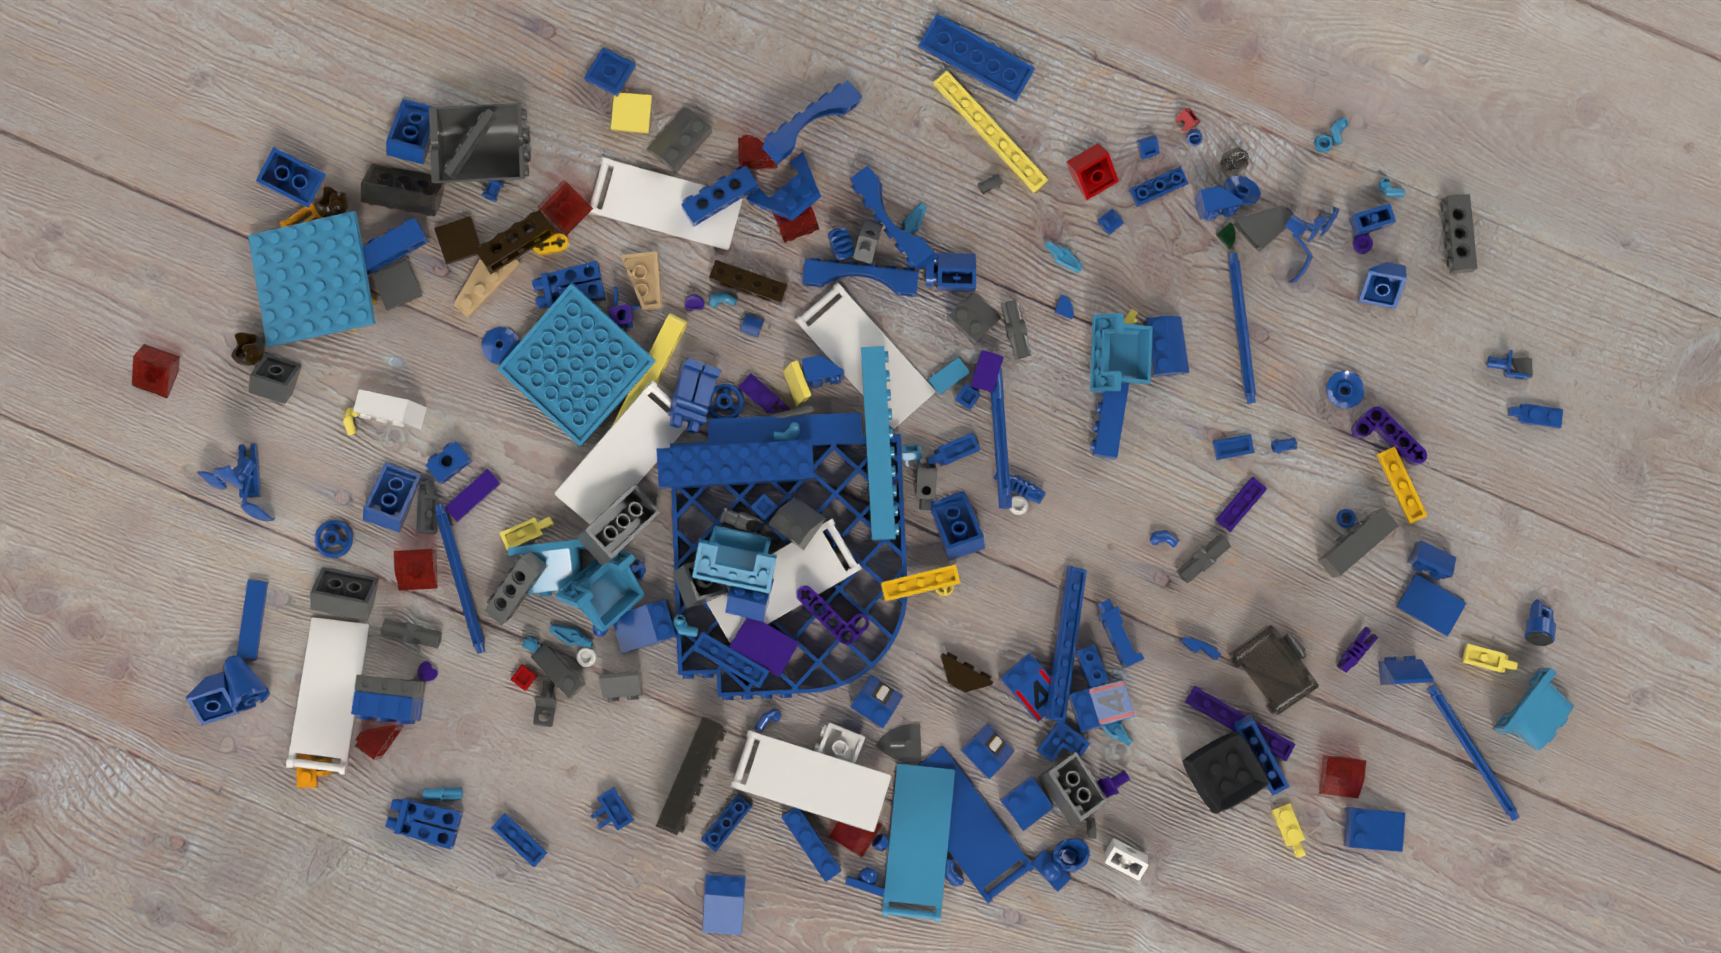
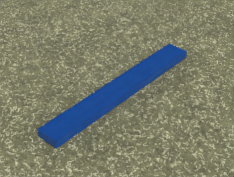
M1067 566L1045 719L1065 722L1087 574V570L1073 566Z

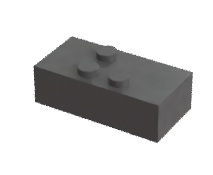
M634 484L576 538L603 566L617 555L661 511Z
M1384 508L1376 510L1364 521L1356 522L1348 529L1350 531L1349 534L1346 536L1341 535L1334 541L1336 545L1319 558L1318 561L1332 578L1341 576L1399 525Z

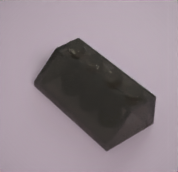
M372 163L361 181V202L368 203L369 205L384 206L389 209L420 213L426 216H436L441 205L445 183L433 184L431 174Z

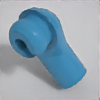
M1346 118L1337 119L1330 128L1334 146L1343 143L1341 133L1349 125V121Z
M1388 178L1380 180L1378 187L1386 197H1404V188H1393Z
M721 291L709 297V305L717 307L719 303L726 302L734 307L738 298L725 291Z
M793 422L785 432H774V441L794 440L800 433L799 424Z
M678 614L675 616L673 624L679 634L697 637L698 628L688 626L683 615Z

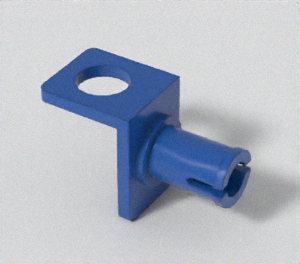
M614 287V307L618 306V287ZM631 306L632 320L633 311L641 309V306ZM620 310L621 320H625L627 317V312L625 310ZM633 322L621 325V328H633Z
M1509 350L1506 358L1488 356L1487 368L1504 369L1506 371L1505 378L1529 379V374L1510 372L1513 350Z

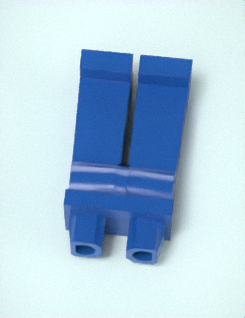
M593 261L548 274L542 273L541 277L532 280L534 291L544 289L545 293L544 296L535 297L537 307L550 308L571 283L591 301L606 300L598 262Z
M688 357L681 361L671 409L668 411V416H671L670 426L680 428L682 422L685 421L688 422L687 432L692 434L698 433L701 425L706 423L708 406L721 369L707 364L703 365L702 362Z
M1110 599L1097 604L1096 606L1100 612L1097 618L1099 622L1103 620V628L1122 669L1143 660L1142 652L1135 653L1122 626L1123 619L1118 614L1121 612L1119 607L1114 608Z
M409 798L392 800L390 809L399 811L398 819L389 816L385 827L394 830V833L398 835L402 834L449 850L454 848L458 831L455 830L460 827L463 811L412 801ZM420 820H421V821H424V822L436 824V825H439V826L451 828V829H446V828L438 827V826H435V825L423 823V822H420Z

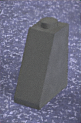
M1282 205L1239 218L1233 225L1259 253L1286 229L1285 225L1293 215V212Z

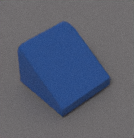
M746 314L740 332L758 338L764 320Z

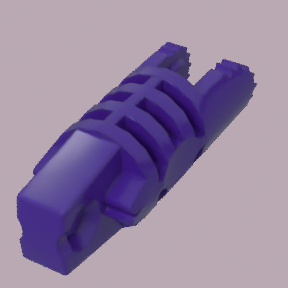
M1367 626L1362 629L1354 639V642L1342 654V658L1336 665L1341 671L1347 673L1351 667H1354L1378 639L1375 634H1371L1367 638L1371 632Z

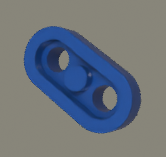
M934 253L937 257L926 265L925 287H933V283H937V272H934V265L938 263V253Z

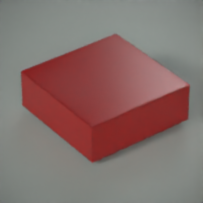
M522 664L510 680L524 691H527L538 675Z

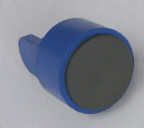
M1538 599L1531 605L1530 617L1526 621L1525 639L1533 645L1547 646L1555 641L1556 623L1553 617L1554 612L1551 608L1544 606L1543 602Z

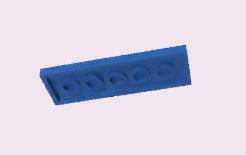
M936 14L918 45V48L1016 102L1035 70V67L939 14Z

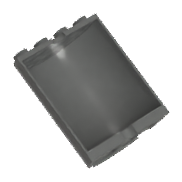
M521 103L429 107L432 183L518 180L529 177L528 162H531V152L527 146V143H530V132H528L525 124L527 110L523 109ZM490 109L497 116L496 120L453 180L444 172L446 163L449 159L454 158L457 147L467 139L468 131L477 125L479 115Z

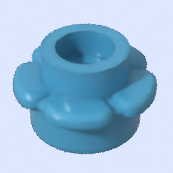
M1327 135L1316 137L1314 140L1315 149L1318 152H1329L1333 145L1331 138Z
M529 636L527 640L522 639L524 641L522 644L523 648L532 652H536L540 648L538 640Z

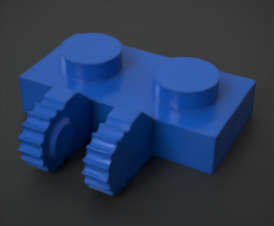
M615 787L597 797L602 808L590 815L594 819L603 812L607 813L609 818L598 823V829L612 822L618 831L634 821L633 816Z

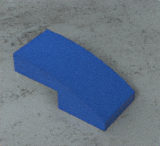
M1187 637L1179 640L1193 653H1197L1201 649L1212 660H1217L1221 655L1216 649L1199 640Z

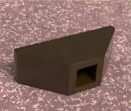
M949 652L941 654L940 658L947 683L965 693L993 684V681L990 680L991 676L983 671L980 674L973 670L974 666L965 661L963 664L956 661L958 657Z

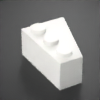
M359 389L353 412L360 414L359 418L371 420V418H375L380 423L387 424V422H392L394 426L402 428L408 426L421 430L427 408L407 399Z

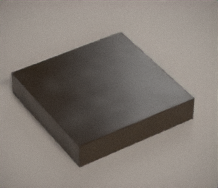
M471 216L434 228L447 265L477 255L475 250L480 246V242Z

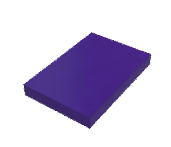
M746 618L729 648L780 677L799 643L762 621Z

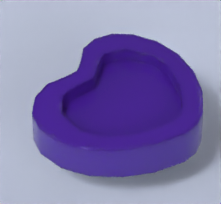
M690 294L685 300L684 307L687 311L702 310L705 302L701 296Z
M425 661L420 664L418 668L420 680L432 681L437 678L438 671L432 668L430 662Z

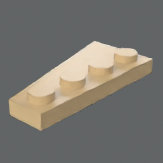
M497 249L494 253H498L502 249ZM515 259L490 275L482 261L479 260L453 305L469 319L521 265L520 262Z

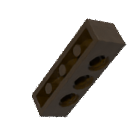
M539 209L536 212L530 213L522 221L514 223L506 231L498 233L492 240L482 243L475 251L491 275L549 239L555 233ZM529 229H534L532 232H527ZM513 239H518L516 242L511 243ZM497 249H502L500 252L494 253Z
M715 260L709 276L712 283L782 306L788 290V284Z

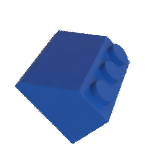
M1179 316L1146 318L1143 322L1144 325L1153 326L1151 378L1190 373L1182 318Z

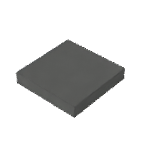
M408 261L372 275L387 311L422 296Z

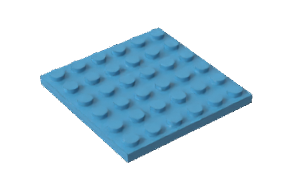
M347 212L248 235L267 347H275L376 324L357 212Z
M571 283L497 370L579 446H583L657 361L581 290Z

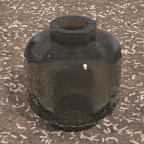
M1235 147L1221 156L1220 165L1225 173L1235 175L1248 167L1249 155L1239 147Z

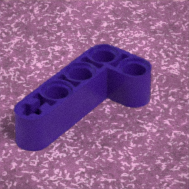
M1376 406L1366 411L1351 428L1352 435L1357 439H1363L1375 431L1391 447H1395L1398 454L1410 465H1419L1427 459L1426 450L1381 407ZM1372 411L1379 415L1378 421L1372 419ZM1359 425H1363L1365 427V434H1361L1358 431ZM1386 425L1392 427V434H1388L1385 431ZM1400 438H1403L1406 441L1405 448L1400 446ZM1415 453L1419 454L1417 460L1414 459Z
M800 586L796 591L798 601L843 645L852 644L869 626L868 617L862 613L854 614L845 622L809 586ZM802 590H809L810 592L808 593V595L811 599H813L814 596L817 598L816 600L811 602L810 606L807 605V603L810 602L808 599H801ZM816 603H822L824 606V610L820 614L814 612L813 608ZM830 617L837 618L838 622L835 627L831 628L828 626L827 621ZM863 617L865 619L864 626L856 627V618ZM850 631V640L843 641L841 639L842 632Z

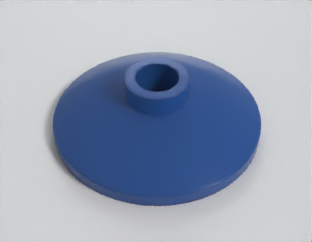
M1231 176L1224 184V189L1240 198L1245 205L1256 203L1261 196L1260 189L1256 183L1243 176Z
M496 327L488 331L484 336L482 352L491 363L501 365L520 342L512 330L505 327ZM498 342H503V346L501 348H497L496 345Z
M1340 371L1328 380L1326 394L1329 401L1336 407L1342 409L1353 408L1363 399L1364 384L1355 373ZM1341 388H1345L1347 393L1342 394Z

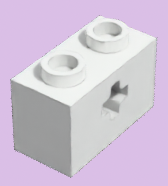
M1115 838L1112 839L1104 853L1106 864L1137 880L1141 879L1149 865L1148 855Z

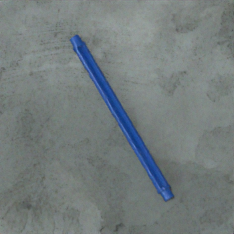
M1237 253L1229 254L1230 261L1228 264L1244 392L1247 404L1256 403V390L1240 260H1238Z
M443 504L435 505V516L473 647H475L477 654L486 652L483 645L485 644L447 512L444 510Z
M1435 685L1428 687L1427 690L1431 694L1430 697L1437 705L1506 814L1510 816L1512 821L1518 819L1520 816L1516 811V807L1441 694V691H1438Z

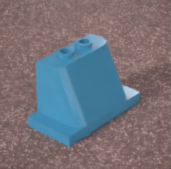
M1123 313L1093 315L1090 391H1121V383H1151L1153 326L1124 323Z
M714 526L710 541L699 540L692 578L770 593L777 555L768 554L772 537Z
M576 539L509 547L508 554L513 558H517L520 554L525 555L531 551L548 565L528 593V595L540 594V597L552 596V592L561 590L583 570L581 550H586L587 548Z
M621 550L603 566L595 559L559 590L555 596L558 601L581 609L594 626L604 632L612 624L616 623L624 613L631 610L633 605L645 594L629 567L635 560L634 556L629 552Z
M1539 668L1527 683L1531 687L1510 714H1504L1493 729L1499 734H1510L1513 732L1534 750H1541L1547 742H1551L1557 735V729L1564 726L1568 721L1567 716L1574 707L1550 682L1557 672L1552 668Z

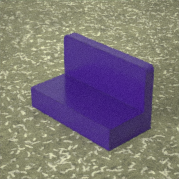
M982 350L970 387L974 390L981 389L992 393L1004 357Z

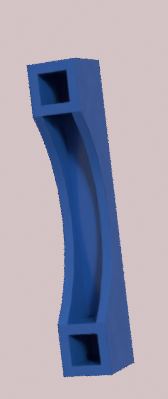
M848 80L843 84L838 83L832 89V92L829 94L826 92L819 98L818 102L810 103L803 113H796L789 123L784 122L775 133L772 131L767 134L762 148L776 164H779L791 155L796 144L797 135L807 124L824 116L846 115L859 105L863 96Z
M866 166L850 178L853 183L851 188L857 196L861 193L864 197L862 200L863 204L868 210L870 208L873 209L875 214L872 216L878 223L885 225L884 232L890 239L894 237L897 241L894 245L900 253H906L908 257L905 260L911 268L915 266L919 271L937 257L923 238L904 232L890 220L883 204L882 183L869 166Z
M809 258V260H805L803 286L822 288L840 278L865 277L884 284L897 296L916 297L919 272L915 271L914 268L908 267L904 268V270H899L895 266L889 265L885 266V268H880L876 264L861 266L857 262L842 264L838 260L822 262L819 258Z

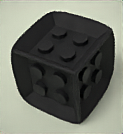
M1232 731L1215 739L1182 760L1184 768L1198 794L1210 811L1215 814L1240 804L1269 785L1256 756L1245 739L1237 731Z

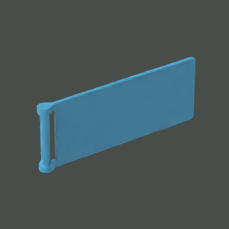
M906 764L897 765L882 916L884 917L893 915L935 920L934 922L941 921L955 778L954 769ZM889 901L936 906V911L889 907Z

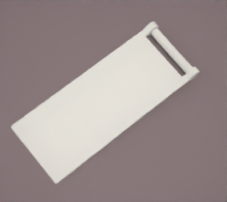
M601 157V167L590 206H587L586 209L587 213L729 250L743 198L693 227L684 213L681 204L684 203L683 200L690 195L694 197L699 194V190L705 187V185ZM608 167H614L602 210L598 209L597 205ZM722 191L714 193V197L717 199L724 196ZM700 201L697 204L699 208H706L708 205L706 201Z
M838 282L833 285V289L808 311L795 319V322L835 365L844 370V376L862 396L861 347L884 346V351H888L889 363H885V368L890 373V382H886L887 389L891 390V401L887 402L888 408H892V420H889V426L893 427V429L900 425L935 393L930 384ZM839 293L842 298L808 327L805 322Z
M653 380L647 384L641 394L554 493L589 524L601 515L627 489L634 484L637 485L657 462L658 448H669L670 443H674L687 428L688 422L685 421L682 422L680 428L670 426L671 416H668L667 412L647 396L652 392L671 408L672 399L659 389L657 383Z
M833 519L821 525L804 550L794 543H790L773 553V555H777L772 578L774 582L763 620L764 623L769 624L801 605L796 598V591L800 586H809L817 594H820L862 569L860 564L856 563L840 536ZM824 530H829L851 569L845 571L825 537ZM726 585L728 591H730L731 585ZM802 590L801 599L806 598L810 600L811 598L808 595L810 591ZM727 593L707 602L731 644L746 618L725 613L729 594Z
M314 617L311 619L291 744L286 762L287 768L302 767L346 774L355 714H351L356 674L362 675L370 627L368 624ZM296 753L341 758L340 764L295 759Z
M749 730L747 731V740L734 780L731 781L729 787L871 832L875 831L890 784L891 775ZM756 739L760 743L747 783L743 785L740 783Z

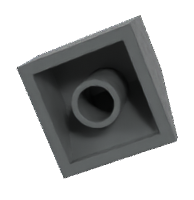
M973 292L955 308L947 320L976 345L1001 317Z
M265 353L250 374L249 393L286 404L293 394L302 365Z
M794 497L777 511L769 525L773 530L804 550L826 518Z
M695 562L682 565L673 572L686 609L702 605L729 593L726 584L692 578Z
M639 671L599 675L602 698H607L608 702L619 701V697H627V700H637L639 695H643L642 675Z

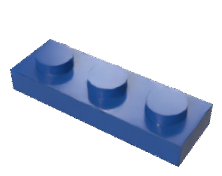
M506 813L491 827L533 867L548 853Z

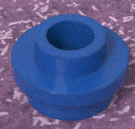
M1343 509L1338 512L1336 521L1339 526L1349 528L1354 525L1356 516L1352 510ZM1344 515L1348 516V522L1343 521Z

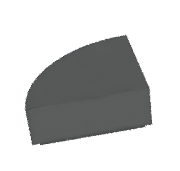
M1532 358L1512 359V365L1519 373L1529 374V378L1533 377Z
M1087 818V837L1089 839H1097L1095 819Z

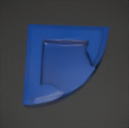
M1061 295L1054 313L1072 320L1074 310L1070 300Z

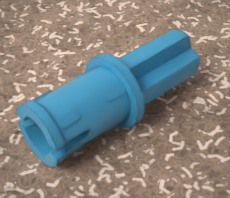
M441 786V788L423 789L424 801L441 800V802H444V800H456L463 797L462 788H444V786Z

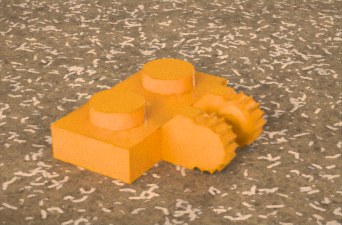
M296 753V759L332 763V758L317 759V755ZM296 767L297 788L318 787V776L332 775V771H318V769Z

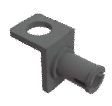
M543 681L541 696H535L534 725L553 726L556 703L555 699L552 698L555 683L552 681ZM546 711L550 714V718L543 722L539 720V714Z

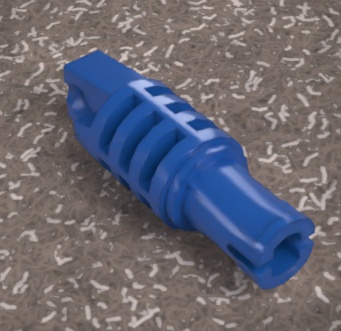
M997 472L994 476L995 480H997ZM1009 474L1011 491L1038 504L1042 502L1046 492L1019 475L1013 476Z

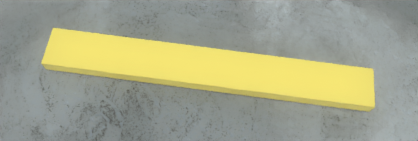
M948 70L933 82V85L1033 193L1048 182L1044 174Z

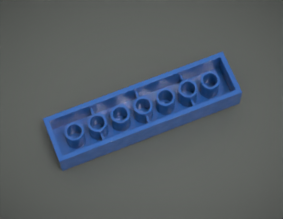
M812 439L658 448V487L661 490L814 480Z

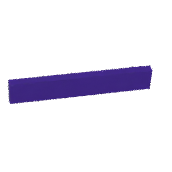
M1193 686L1184 702L1232 731H1237L1234 722L1246 717V715L1196 686ZM1256 722L1271 752L1280 759L1287 761L1296 744Z

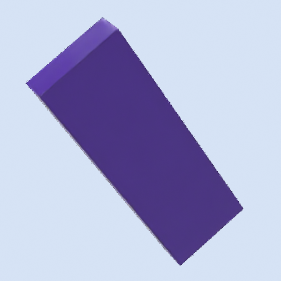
M487 469L444 508L459 522L501 483Z
M1251 477L1215 521L1230 533L1267 488L1254 477Z

